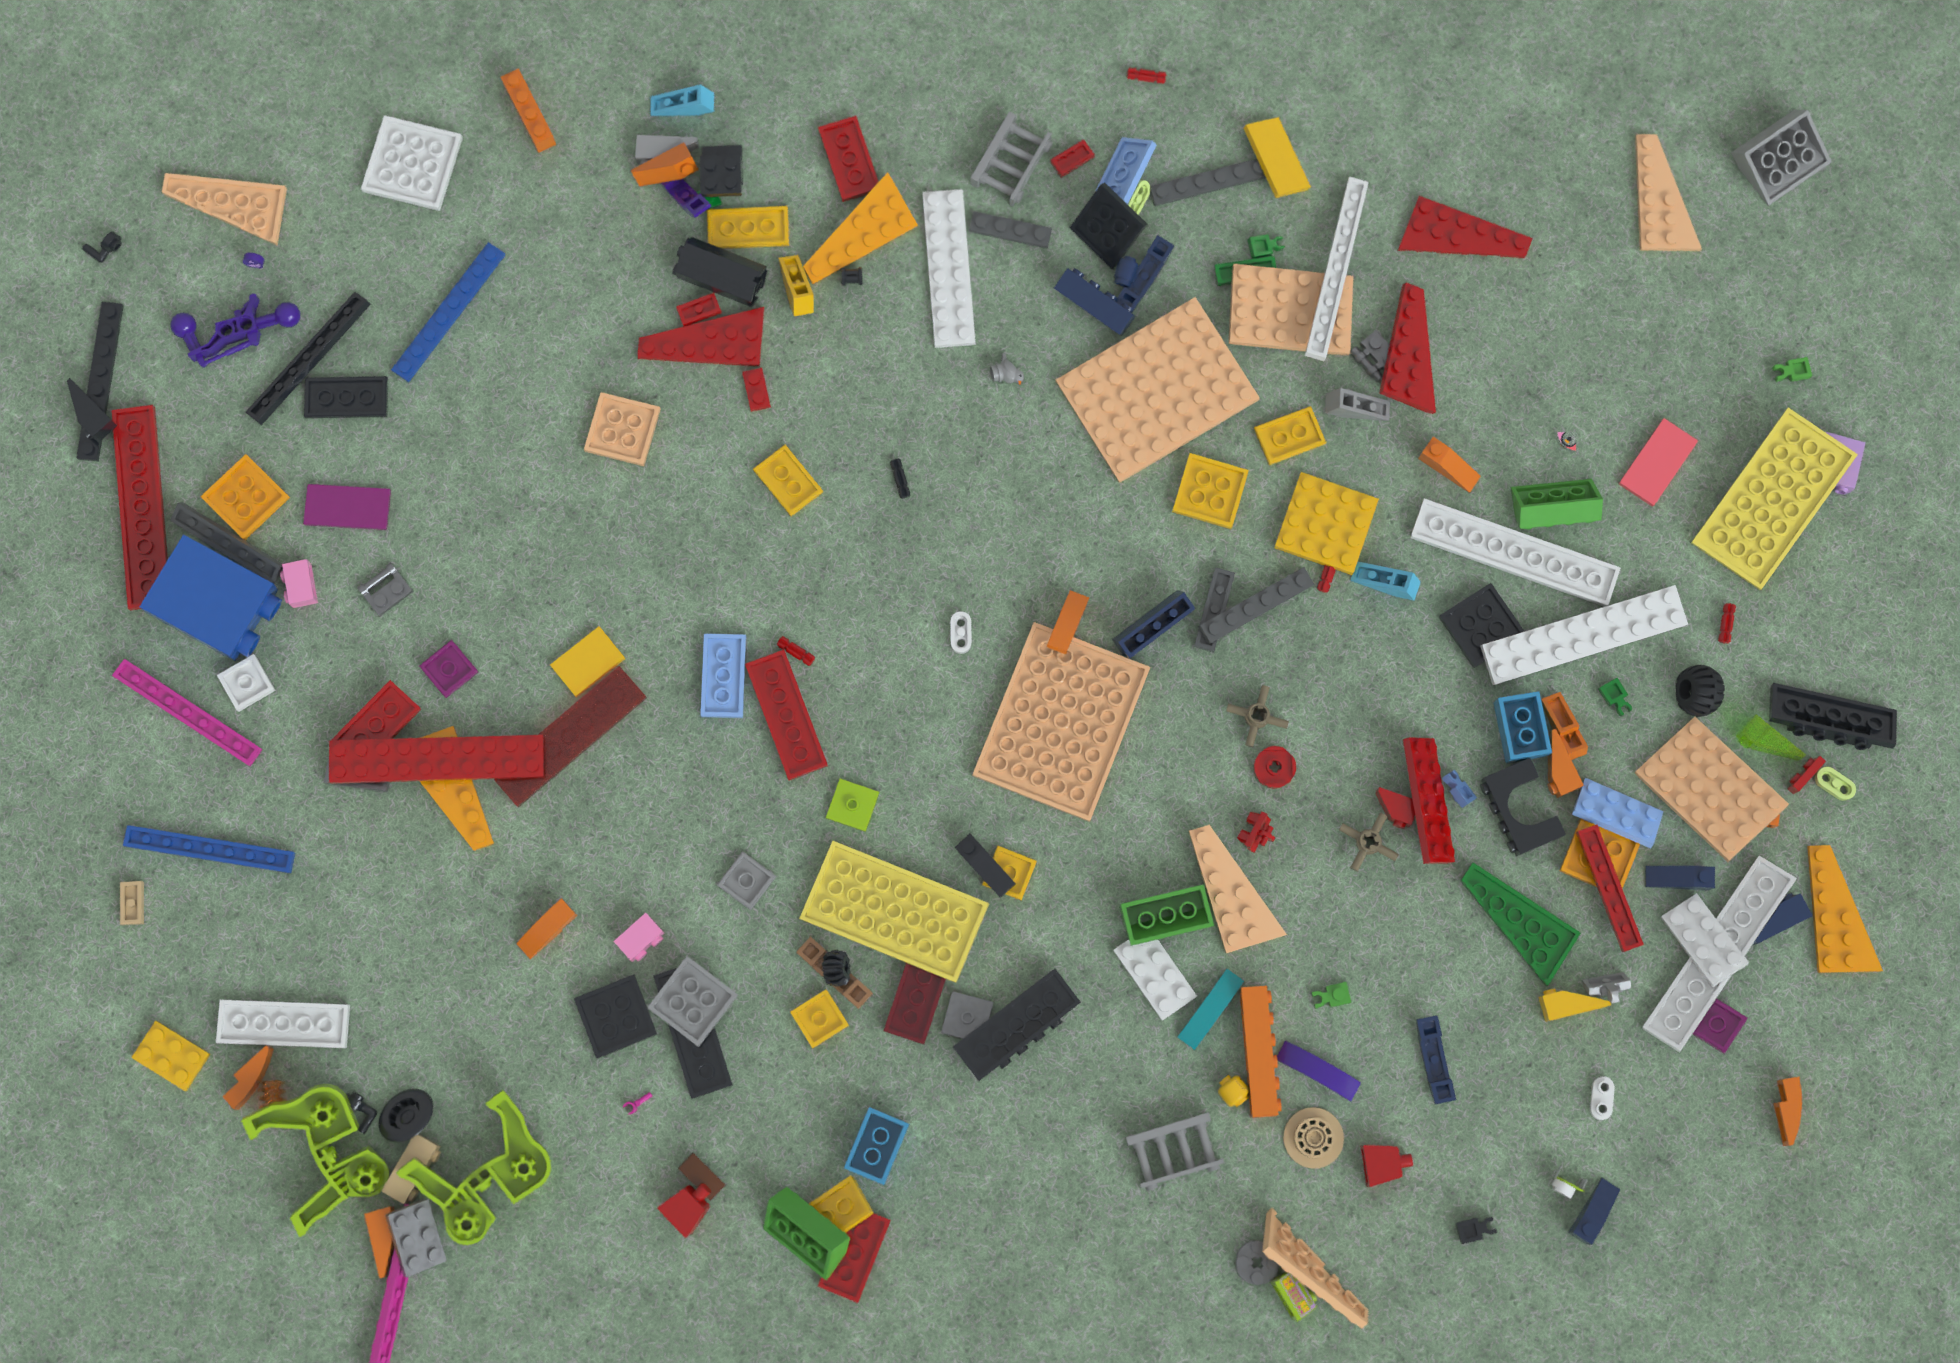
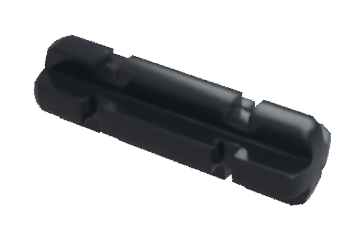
M893 459L890 461L892 470H894L893 475L896 486L899 488V496L901 499L910 496V490L907 487L908 483L904 469H902L901 459Z

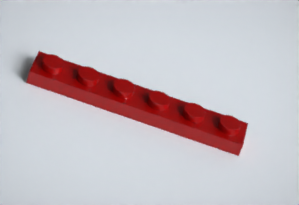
M1598 824L1577 831V837L1621 951L1625 952L1643 946L1642 938Z

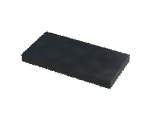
M387 376L305 378V419L387 417Z

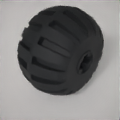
M1694 665L1683 670L1677 678L1675 687L1678 706L1687 714L1696 717L1707 716L1715 712L1721 706L1725 695V686L1723 685L1724 681L1721 675L1715 669L1706 665Z

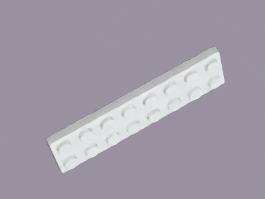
M963 189L922 192L935 348L975 345Z

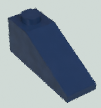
M1645 866V887L1709 891L1715 888V867Z
M1791 892L1784 897L1755 939L1753 945L1813 916L1801 893L1793 895Z
M1601 1178L1568 1233L1586 1245H1592L1603 1228L1620 1189L1604 1178Z

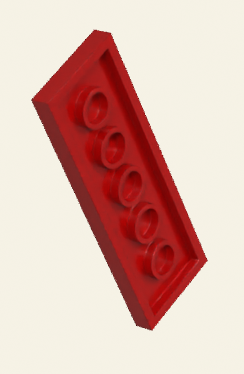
M785 650L746 663L745 666L788 780L790 781L827 767V761Z
M1405 738L1403 739L1423 864L1454 863L1455 851L1452 845L1451 828L1447 815L1448 809L1445 804L1444 787L1441 780V768L1438 762L1435 739Z

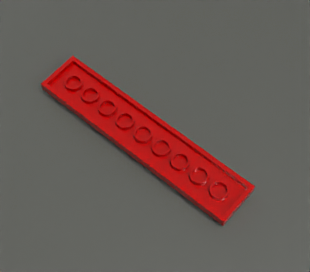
M153 405L111 410L112 421L117 425L113 429L127 606L129 610L141 609V603L168 560L156 414Z
M543 735L329 740L330 784L544 778Z

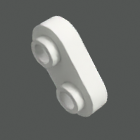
M960 611L951 617V648L958 654H964L970 650L972 644L971 618L967 613ZM963 620L965 625L960 627L957 625V622ZM959 640H963L965 642V645L963 647H959L957 645V642Z
M1598 1077L1592 1083L1590 1113L1597 1120L1609 1118L1613 1111L1615 1087L1613 1081L1608 1077ZM1602 1083L1606 1084L1607 1090L1605 1092L1601 1090ZM1600 1105L1605 1107L1604 1113L1599 1111Z

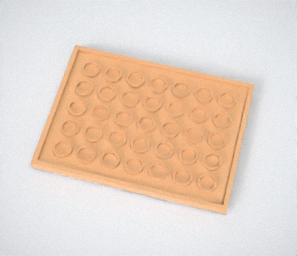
M1196 297L1056 379V383L1119 483L1260 400V397Z
M1034 622L972 776L1090 822L1150 667L1074 637L1066 654L1047 647L1053 629Z

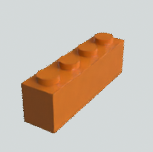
M519 68L501 76L503 85L538 153L556 145L554 136Z

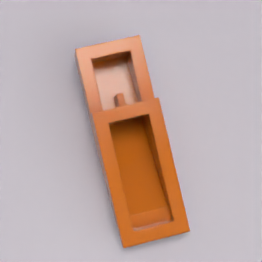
M1071 590L1069 591L1048 641V648L1063 654L1067 653L1086 609L1089 597Z
M1561 692L1541 699L1549 723L1553 730H1557L1571 760L1586 755L1588 745L1581 735L1579 724Z
M561 898L516 944L531 960L578 915Z
M266 1045L233 1075L239 1082L222 1096L233 1109L239 1110L258 1088L272 1058L274 1049L271 1046Z
M1799 1077L1777 1080L1782 1102L1773 1104L1783 1146L1794 1144L1801 1121L1802 1090Z

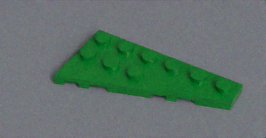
M1472 862L1460 881L1547 987L1581 932Z

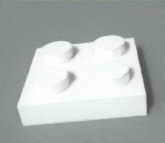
M255 654L217 675L238 712L276 691Z

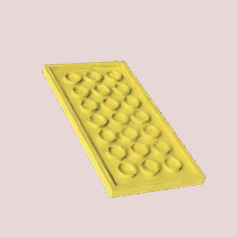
M1788 407L1694 537L1691 544L1757 589L1762 590L1858 454Z
M832 841L799 919L957 983L989 903Z

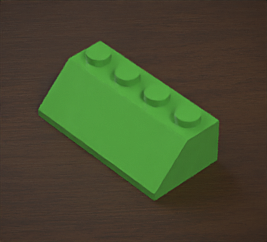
M1592 479L1511 487L1515 520L1520 529H1532L1533 527L1542 526L1552 527L1553 525L1561 524L1572 525L1581 522L1592 523L1602 520L1603 498Z
M1204 884L1123 903L1119 906L1124 928L1131 946L1214 926Z
M785 1187L768 1200L763 1229L822 1278L827 1280L846 1254L850 1237L788 1187Z

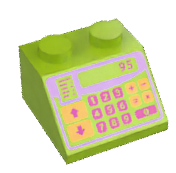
M1284 1272L1270 1281L1292 1320H1301L1317 1307L1315 1304L1317 1298L1311 1289L1307 1290L1305 1285H1302L1292 1274Z

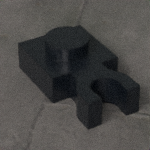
M1493 1217L1485 1218L1481 1223H1479L1478 1218L1456 1222L1455 1225L1460 1243L1466 1244L1482 1240V1233H1497L1496 1229H1487V1223L1494 1221Z

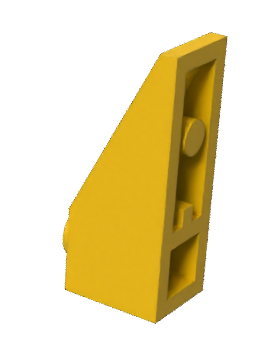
M793 255L779 258L784 286L793 316L814 313V295L799 256Z
M1556 988L1543 991L1544 995L1538 997L1545 1022L1611 1006V1002L1567 991L1556 992Z

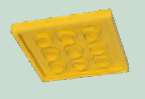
M1301 472L1274 548L1324 566H1332L1338 571L1353 575L1379 499Z

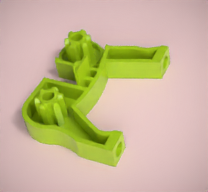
M319 1084L313 1086L297 1098L273 1102L244 1116L241 1120L250 1140L256 1138L262 1130L269 1127L306 1130L312 1155L328 1181L291 1214L290 1220L299 1237L305 1235L315 1221L326 1216L343 1200L349 1197L375 1196L382 1192L389 1179V1167L386 1161L370 1146L360 1149L338 1161L336 1160L338 1158L337 1152L329 1144L357 1131L359 1124L347 1095L341 1088L335 1085Z
M504 1089L490 1098L486 1105L489 1109L495 1110L502 1119L505 1153L499 1154L477 1167L457 1187L415 1157L396 1172L400 1178L414 1183L421 1193L442 1208L446 1231L449 1237L458 1244L472 1245L479 1242L495 1221V1214L477 1192V1190L483 1192L491 1185L490 1180L492 1177L511 1202L515 1204L542 1186L550 1175L551 1162L546 1149L532 1137L526 1126L524 1115Z

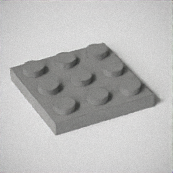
M686 956L647 1008L699 1047L738 997V994Z

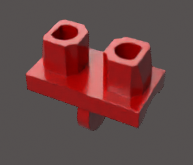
M1262 811L1260 814L1250 812L1246 822L1254 827L1251 833L1242 829L1237 839L1249 851L1255 853L1259 844L1265 846L1267 841L1274 842L1275 837L1271 835L1274 828L1269 825L1271 819L1267 813Z

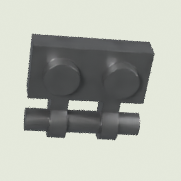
M1375 330L1360 343L1365 349L1361 352L1357 347H1354L1350 353L1355 357L1354 360L1367 370V375L1373 377L1378 382L1383 377L1379 370L1381 368L1384 370L1389 344ZM1370 355L1376 361V364L1372 365L1366 357Z

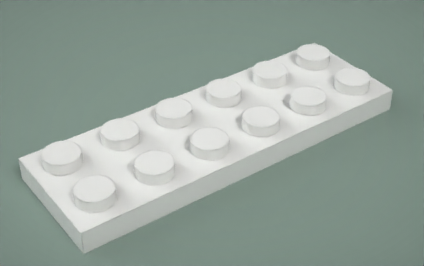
M220 1000L216 1043L347 1048L350 1005Z

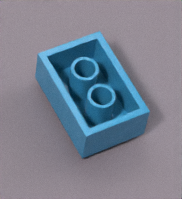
M1539 691L1501 697L1493 702L1506 763L1524 761L1528 758H1543L1552 753Z
M869 1107L844 1169L885 1185L910 1124Z

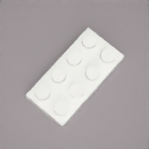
M1697 893L1661 916L1666 926L1712 987L1749 964L1748 960Z
M1128 939L1113 950L1162 1021L1197 997L1158 940L1131 946Z

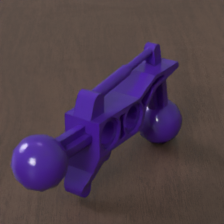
M250 294L249 300L243 305L244 307L234 311V318L215 323L214 335L203 346L200 345L194 334L197 324L192 315L183 312L176 314L171 319L170 328L175 336L184 339L190 351L187 354L192 361H198L200 366L205 368L207 364L222 357L232 355L251 345L258 346L261 335L260 329L277 324L286 328L297 325L300 320V310L298 306L291 302H283L277 306L274 313L257 317L256 310L260 300L256 294ZM247 324H252V326L249 329L244 330V327ZM232 329L229 335H224L227 330ZM249 339L217 355L227 345Z

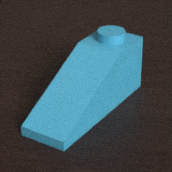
M701 84L651 96V116H698L714 112V93Z
M1357 562L1350 581L1386 594L1413 601L1421 583L1413 572Z

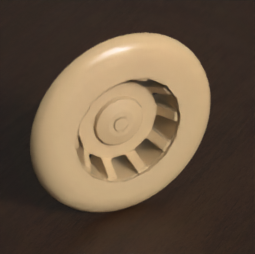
M1305 1108L1295 1113L1287 1122L1284 1130L1285 1148L1290 1157L1299 1165L1313 1169L1322 1168L1334 1162L1340 1155L1344 1144L1343 1129L1336 1117L1330 1112L1321 1108ZM1309 1121H1315V1125H1310ZM1319 1122H1321L1322 1124H1324V1126H1323V1127L1319 1126ZM1305 1124L1307 1127L1304 1130L1301 1129V1127ZM1299 1132L1302 1133L1301 1138H1298ZM1299 1141H1302L1304 1145L1302 1148L1299 1145ZM1306 1148L1310 1150L1309 1154L1304 1151ZM1314 1151H1319V1155H1314Z

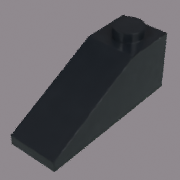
M69 378L67 384L78 423L84 428L81 432L89 440L94 438L97 442H100L117 425Z
M968 834L954 847L1000 898L1016 885L971 834Z

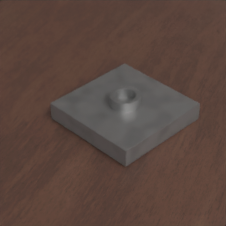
M952 991L941 1033L962 1039L990 1018L994 1002Z

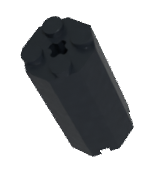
M688 237L684 246L680 245L677 251L679 260L672 272L673 275H676L681 280L753 307L759 298L755 295L758 294L760 288L763 289L768 270H766L767 266L694 237Z

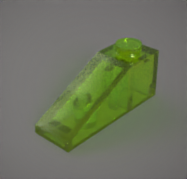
M1757 714L1752 716L1736 735L1739 739L1738 742L1747 749L1751 748L1752 750L1796 761L1806 756L1803 751Z

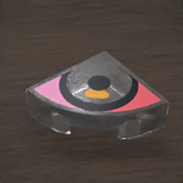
M1555 432L1557 442L1570 453L1577 452V432Z

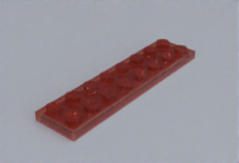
M618 666L538 734L544 736V778L494 779L495 782L519 808L646 700L647 697L623 669Z

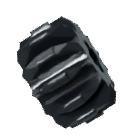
M831 950L823 956L822 971L827 985L842 986L846 985L850 980V959L843 950Z

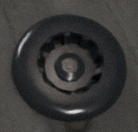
M407 1089L392 1097L386 1103L379 1116L378 1126L381 1135L390 1142H404L418 1135L431 1119L433 1113V1100L431 1096L421 1089Z

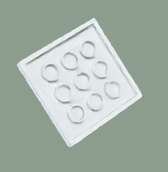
M384 115L363 180L362 192L440 211L462 142V135Z

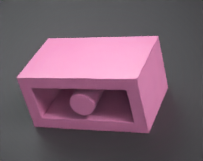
M305 559L282 564L283 571L280 572L282 582L286 584L287 591H284L286 603H289L293 608L318 603L311 563Z
M645 913L614 940V943L632 962L635 960L640 961L647 955L646 950L651 945L655 947L663 940L662 935L665 933Z

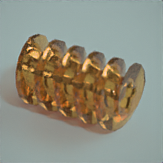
M268 1080L257 1082V1084L263 1085L257 1089L258 1092L264 1093L258 1100L265 1102L259 1106V1109L273 1102L287 1101V1098L280 1097L286 1090L279 1089V1086L285 1084V1081Z

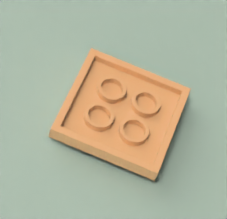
M601 392L584 451L644 466L661 408Z

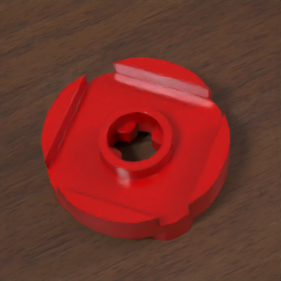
M1267 747L1258 754L1254 761L1255 777L1260 784L1268 788H1282L1290 783L1294 777L1296 761L1283 747ZM1273 762H1276L1277 766L1281 767V769L1277 770V773H1273V770L1269 769Z

